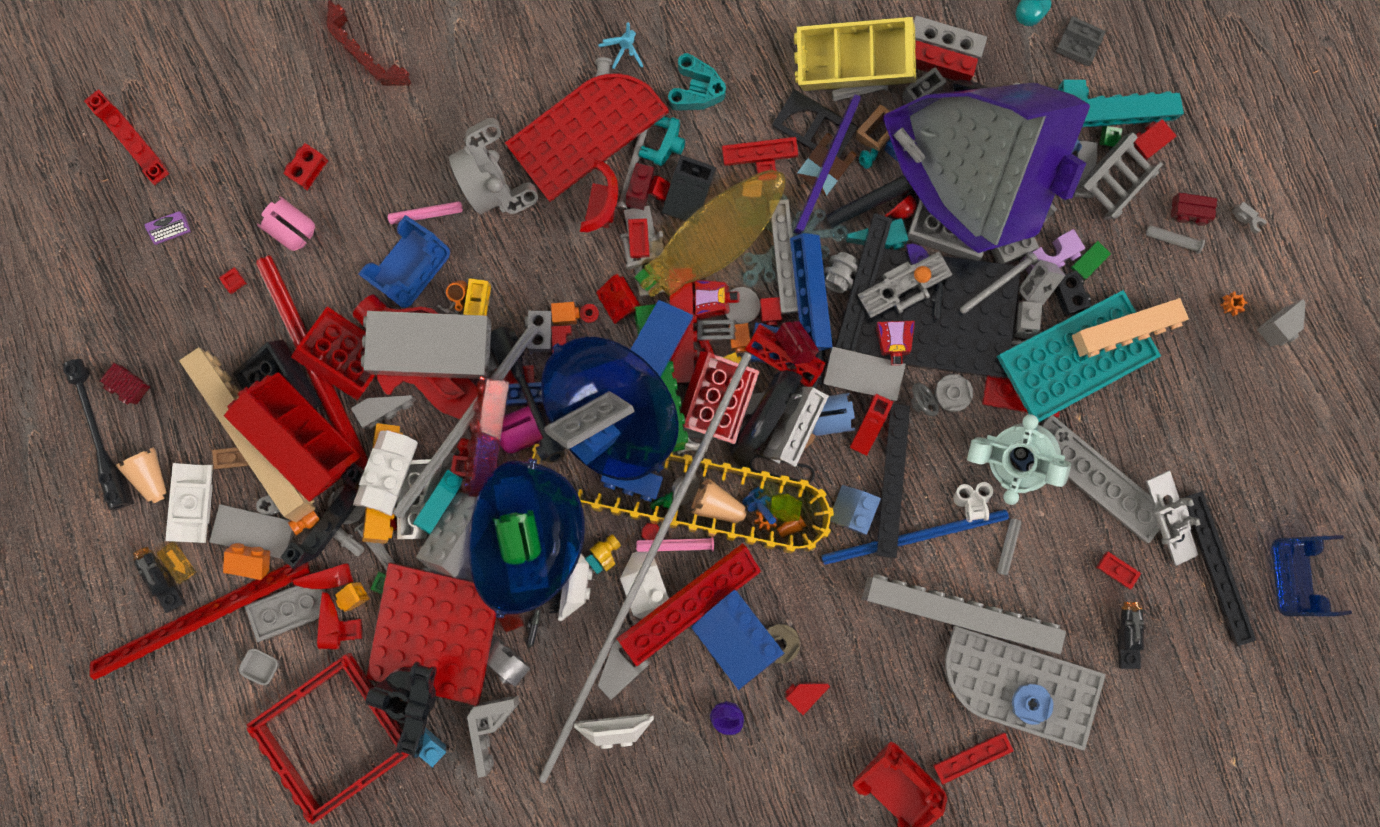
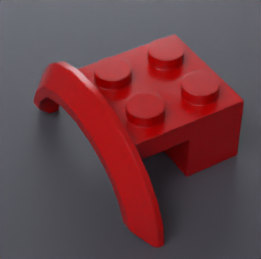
M598 159L594 160L593 168L599 170L606 177L608 186L592 184L585 221L581 222L580 232L588 233L601 227L609 229V224L614 221V210L618 202L619 190L617 178L613 170L606 163Z

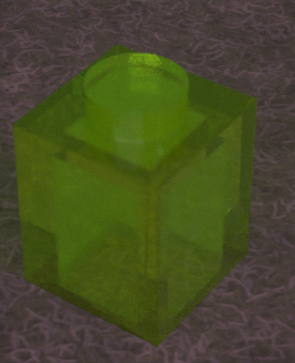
M789 494L773 495L770 512L774 517L783 522L797 521L800 518L802 502Z

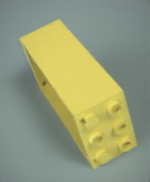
M913 17L797 27V33H794V43L797 45L798 51L794 54L795 64H798V71H795V81L804 91L916 83L915 23Z

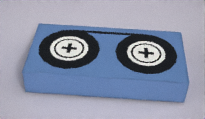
M1016 447L1012 450L1010 458L1021 471H1028L1033 467L1034 456L1029 449Z

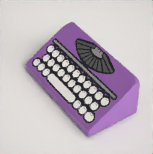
M180 211L144 224L154 245L191 232L185 214Z

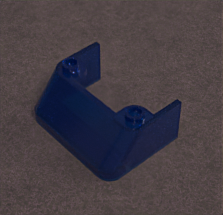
M1343 535L1278 538L1273 541L1271 550L1277 607L1282 615L1344 616L1352 614V610H1331L1330 600L1324 595H1314L1310 556L1320 555L1324 551V540L1344 539Z

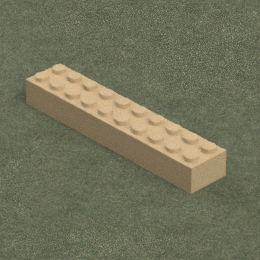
M200 347L179 360L282 515L287 519L298 522L316 508L312 504L315 502L314 499L309 502L223 416L228 411L227 406L233 400L239 398L237 394L240 390L237 386H233L230 383L232 378L226 371L220 368L222 365L220 360L208 350L205 352Z

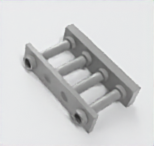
M1133 132L1124 135L1076 188L1080 194L1091 192L1105 206L1108 212L1103 217L1104 220L1118 218L1127 203L1149 179H1153L1158 175L1159 168L1163 165L1161 162L1150 165L1133 147V142L1138 138ZM1124 152H1128L1145 170L1139 178L1121 160V155ZM1112 165L1116 166L1133 184L1127 192L1109 174V169ZM1099 179H1104L1121 197L1115 205L1098 189L1096 183Z

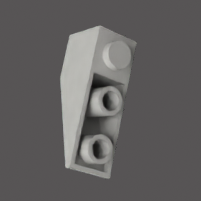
M412 395L367 398L351 409L362 428L373 430L376 423L384 419L390 420L397 415L396 412L399 410H406L412 407L416 398Z

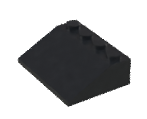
M284 340L265 343L233 373L242 389H244L245 387L249 388L256 381L261 382L267 375L272 376L279 372L314 409L322 404L298 362L291 358L292 353Z

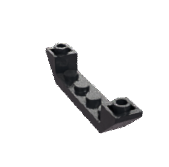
M355 462L341 476L347 482L346 486L303 543L298 544L292 541L280 558L293 569L317 558L356 507L353 503L364 470Z

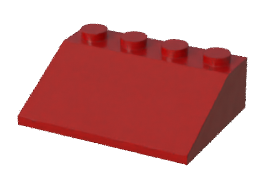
M328 306L291 356V358L357 401L375 377V375L364 371V367L361 366V357L365 355L362 338L366 336V332Z
M700 351L680 413L684 414L685 419L683 427L703 434L706 433L739 363L709 352ZM746 367L713 437L732 444L736 443L759 374L758 370Z

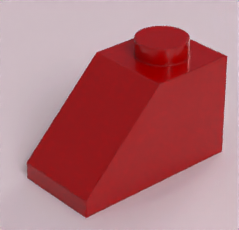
M798 682L796 685L791 684L786 689L784 697L804 715L830 686L826 682Z

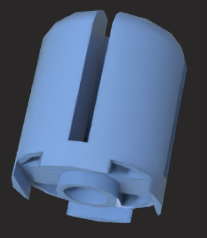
M850 393L828 397L820 415L841 412L843 414L819 417L812 434L819 436L855 431V428H851V420L855 419L852 401L848 402L847 396Z

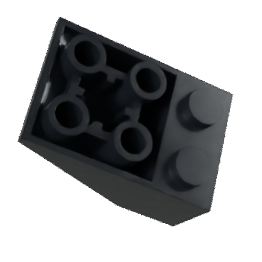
M681 155L662 213L697 225L714 181L717 167Z

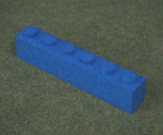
M802 233L790 238L799 321L819 351L833 346L820 235Z

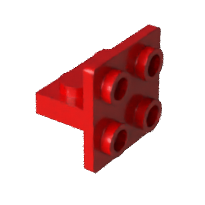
M618 274L613 275L596 292L614 324L618 323L625 316L635 313V307L641 306L623 276L619 277Z

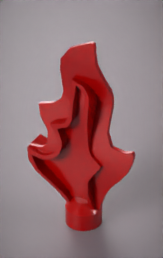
M372 294L357 305L352 316L364 327L363 320L364 316H367V311L439 313L426 307L400 310L390 309L376 295ZM377 375L378 382L387 395H391L394 388L402 382L413 384L435 408L458 419L462 418L481 392L468 378ZM486 403L470 424L476 431H480L487 414Z

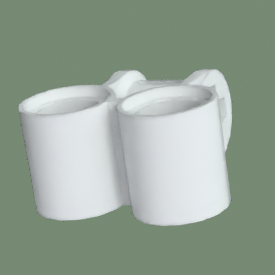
M987 482L979 483L975 490L967 484L960 485L957 488L953 500L957 506L965 507L968 523L978 519L989 520V510L986 503L993 494V488ZM978 491L985 492L987 496L980 495ZM959 493L966 494L968 498H962Z

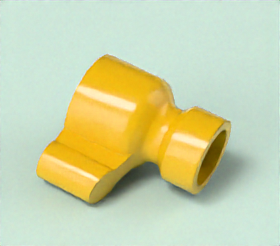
M611 534L606 538L605 542L600 541L589 550L607 572L615 565L611 552L621 547V544Z

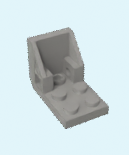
M518 695L481 702L473 707L467 716L478 778L487 776L492 767H494L492 754L489 755L488 750L490 738L486 734L493 733L501 727L520 703Z

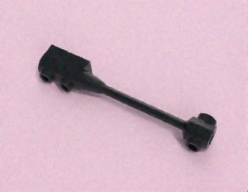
M500 327L491 331L490 345L499 365L514 347L515 341L519 340L514 329L510 331L508 327ZM523 351L510 370L520 385L543 439L540 440L539 446L536 447L541 461L548 463L557 462L564 457L565 453L563 450L567 448L545 432V422L525 380L522 356L525 353Z
M82 359L67 361L62 364L63 372L68 383L76 385L97 451V475L104 494V500L109 510L116 511L130 506L134 502L126 478L114 465L104 448L84 386V382L89 377V370L85 367Z

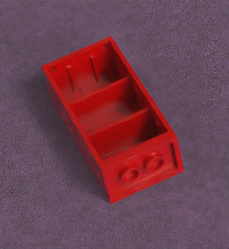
M279 372L272 376L267 375L261 382L256 381L249 388L245 387L237 394L239 398L233 400L227 406L228 411L223 415L309 502L340 480L347 468L362 457Z

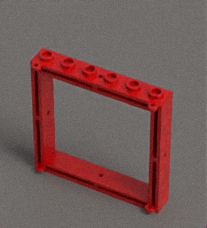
M351 653L342 656L246 724L249 735L257 740L259 750L268 757L271 768L278 772L282 785L290 790L292 800L301 807L304 818L312 825L409 756V754L403 752L401 754L395 753L320 807L267 727V723L343 669L366 701L368 691L374 686L369 679H366L365 673ZM369 706L397 747L403 729L384 710Z

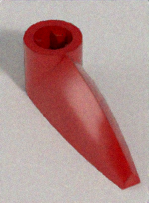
M349 563L293 580L294 585L308 589L336 588L354 582Z
M322 592L317 648L339 649L341 633L338 614L329 594Z

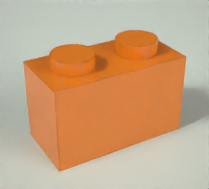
M235 543L224 551L223 573L262 580L269 572V550Z

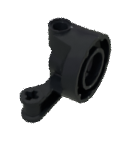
M417 661L412 667H402L394 670L375 687H371L366 696V705L384 710L394 720L404 723V729L398 741L396 752L412 755V758L415 759L418 758L422 750L428 713L432 711L436 702L434 679L437 670L434 666L431 668L426 667ZM399 698H401L404 702L407 701L408 704H404Z

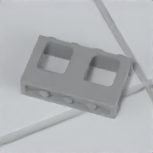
M797 387L795 393L792 394L787 402V407L778 420L762 455L780 464V461H784L796 467L829 396L814 387Z

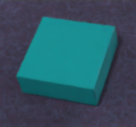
M589 555L586 558V561L596 574L603 571L604 568L594 555Z

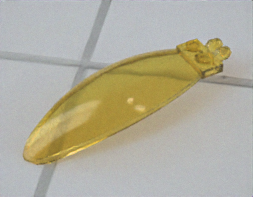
M774 170L758 173L732 186L707 202L676 231L661 255L645 265L644 270L650 276L644 279L640 286L644 289L655 280L657 285L648 292L650 297L658 294L661 289L668 296H671L683 287L684 284L705 278L737 259L757 239L774 214L785 190V175Z

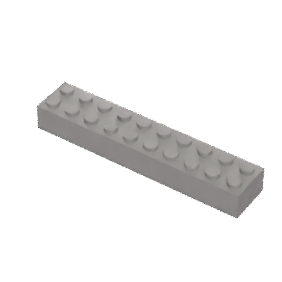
M873 574V577H867L862 600L1061 654L1066 631L1061 630L1060 625L1047 622L1041 624V620L1024 616V619H1021L1022 615L1014 612L1005 611V614H1003V609L986 606L985 609L983 608L984 604L974 601L964 603L963 598L949 595L948 598H945V593L932 590L927 593L925 592L926 588L911 585L909 588L906 587V582L899 580L888 582V577Z

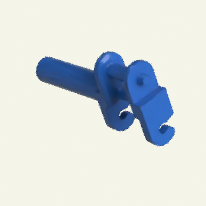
M756 487L748 493L749 495L742 500V503L748 505L747 509L750 512L759 509L770 524H774L776 518L765 506V500L769 502L771 499L768 495L757 499L759 497L758 491L763 493L764 490Z

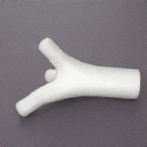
M688 438L685 450L677 451V453L680 454L691 450L697 451L700 443H695Z

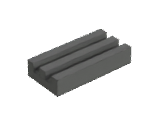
M736 320L698 321L697 340H736ZM730 325V328L703 329V326ZM730 332V335L702 336V333Z

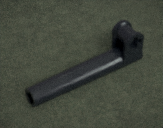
M903 175L826 214L831 228L900 195L905 199L910 194L914 196L916 192Z

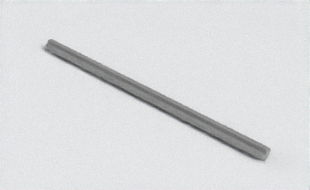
M533 323L528 326L394 509L393 514L398 518L404 516L539 331L538 326Z

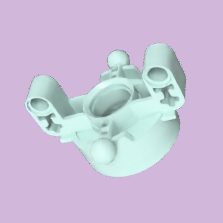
M1032 414L1026 415L1023 418V423L1009 427L997 437L988 435L987 439L977 437L971 440L967 460L973 463L985 464L987 462L990 464L996 479L1001 483L1002 487L1007 489L1003 498L1009 505H1014L1018 502V493H1027L1039 489L1046 483L1059 487L1064 486L1067 483L1072 464L1065 461L1066 456L1061 455L1056 438L1046 428L1038 425L1037 417ZM1025 447L1033 453L1034 465L1030 470L1019 471L1011 464L1010 454L1014 448Z

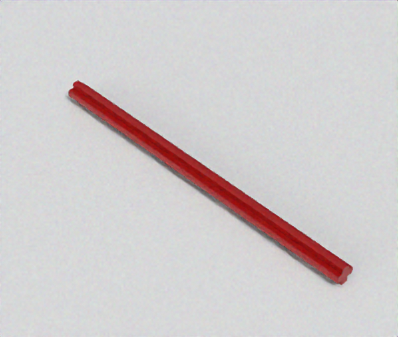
M272 256L260 258L256 261V265L297 348L308 332ZM306 368L334 429L362 456L356 464L365 470L368 462L367 455L334 386ZM395 515L394 519H390V527H393V532L397 531V518Z

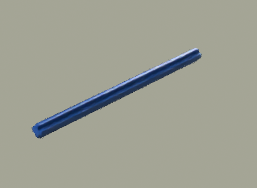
M1007 510L989 513V520L987 521L978 519L968 523L967 519L900 535L898 536V547L1008 520L1009 514ZM877 541L823 554L822 562L826 565L875 553L877 551Z

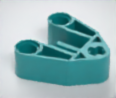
M689 53L682 54L678 59V71L681 75L693 79L690 82L689 90L674 88L669 92V107L676 111L704 110L722 102L726 94V85L714 68ZM685 62L691 64L689 67L682 66ZM674 97L681 98L679 102H674L672 99Z

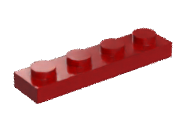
M796 137L722 146L724 166L795 158L799 155Z
M1002 732L934 764L933 767L943 785L1014 750L1006 733Z

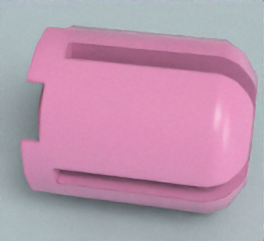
M279 196L281 200L275 204L271 202L262 212L261 216L264 218L261 225L257 223V226L289 250L296 251L303 248L307 243L278 221V219L281 217L309 239L314 234L315 224L310 218L287 202V200Z

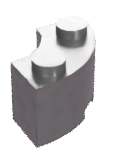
M493 634L487 664L499 674L497 677L504 684L509 682L515 687L531 668L500 638Z

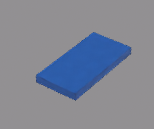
M658 300L627 354L624 363L660 379L690 325L693 315Z

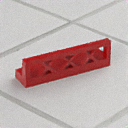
M759 324L744 350L780 371H793L803 376V372H809L814 375L811 381L802 377L800 383L807 387H812L821 375L825 362L814 357L810 363L795 364L796 369L791 370L787 368L786 363L792 362V360L777 340L776 333ZM756 341L762 345L763 349L757 350L752 347V344ZM775 352L779 355L780 359L774 360L770 358L769 353Z

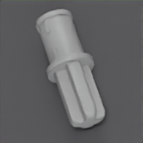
M903 127L893 135L904 148L903 151L906 150L916 163H920L925 159V155L915 144L916 140L913 141Z
M339 528L333 536L341 543L342 547H346L356 556H360L364 552V546L357 542L352 534H347L343 529Z

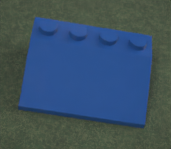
M736 590L727 595L691 626L738 690L785 654Z

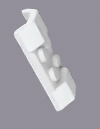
M388 430L380 431L359 483L360 486L353 505L364 506L392 516L418 442L402 434Z
M173 463L165 541L206 543L213 487L211 485L213 465Z

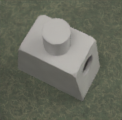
M1016 302L1012 338L1030 339L1038 333L1041 324L1042 303Z

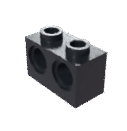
M1078 271L1065 274L1066 276L1054 290L1063 316L1085 310L1091 306L1090 295L1085 291L1083 277L1079 275ZM1066 280L1072 283V288L1067 287ZM1073 298H1076L1079 301V306H1076L1073 303Z

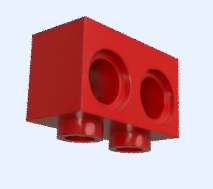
M304 143L296 151L292 162L286 165L283 174L289 180L308 191L328 160L323 154ZM313 155V159L306 162L307 158ZM302 171L301 176L296 177V173Z

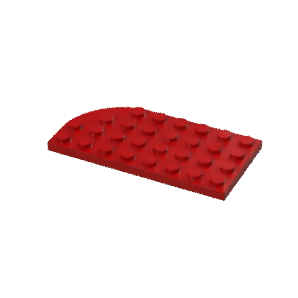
M604 74L587 80L506 141L505 144L547 200L551 202L594 170L593 164L595 159L604 162L668 114L669 110L654 90L645 82L624 74Z

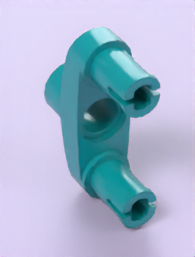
M664 116L653 124L654 126L668 129L660 149L657 151L642 145V150L639 151L640 158L642 157L653 161L656 165L663 166L672 153L682 154L686 139L678 137L680 119L674 117L668 118Z

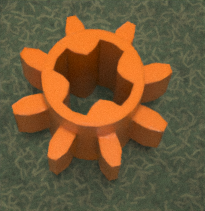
M1234 291L1230 293V296H1223L1222 298L1225 301L1220 306L1225 310L1224 313H1231L1232 316H1235L1238 312H1244L1245 309L1243 307L1247 304L1243 298L1244 295H1236Z
M756 512V517L759 519H755L754 524H759V531L764 529L769 533L771 527H777L776 523L763 522V519L766 518L762 513Z

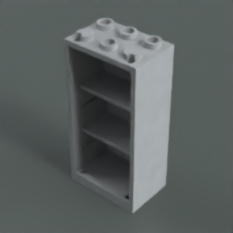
M367 311V316H364L363 320L366 336L362 338L365 355L361 357V366L364 367V371L372 375L489 379L492 322L488 316Z

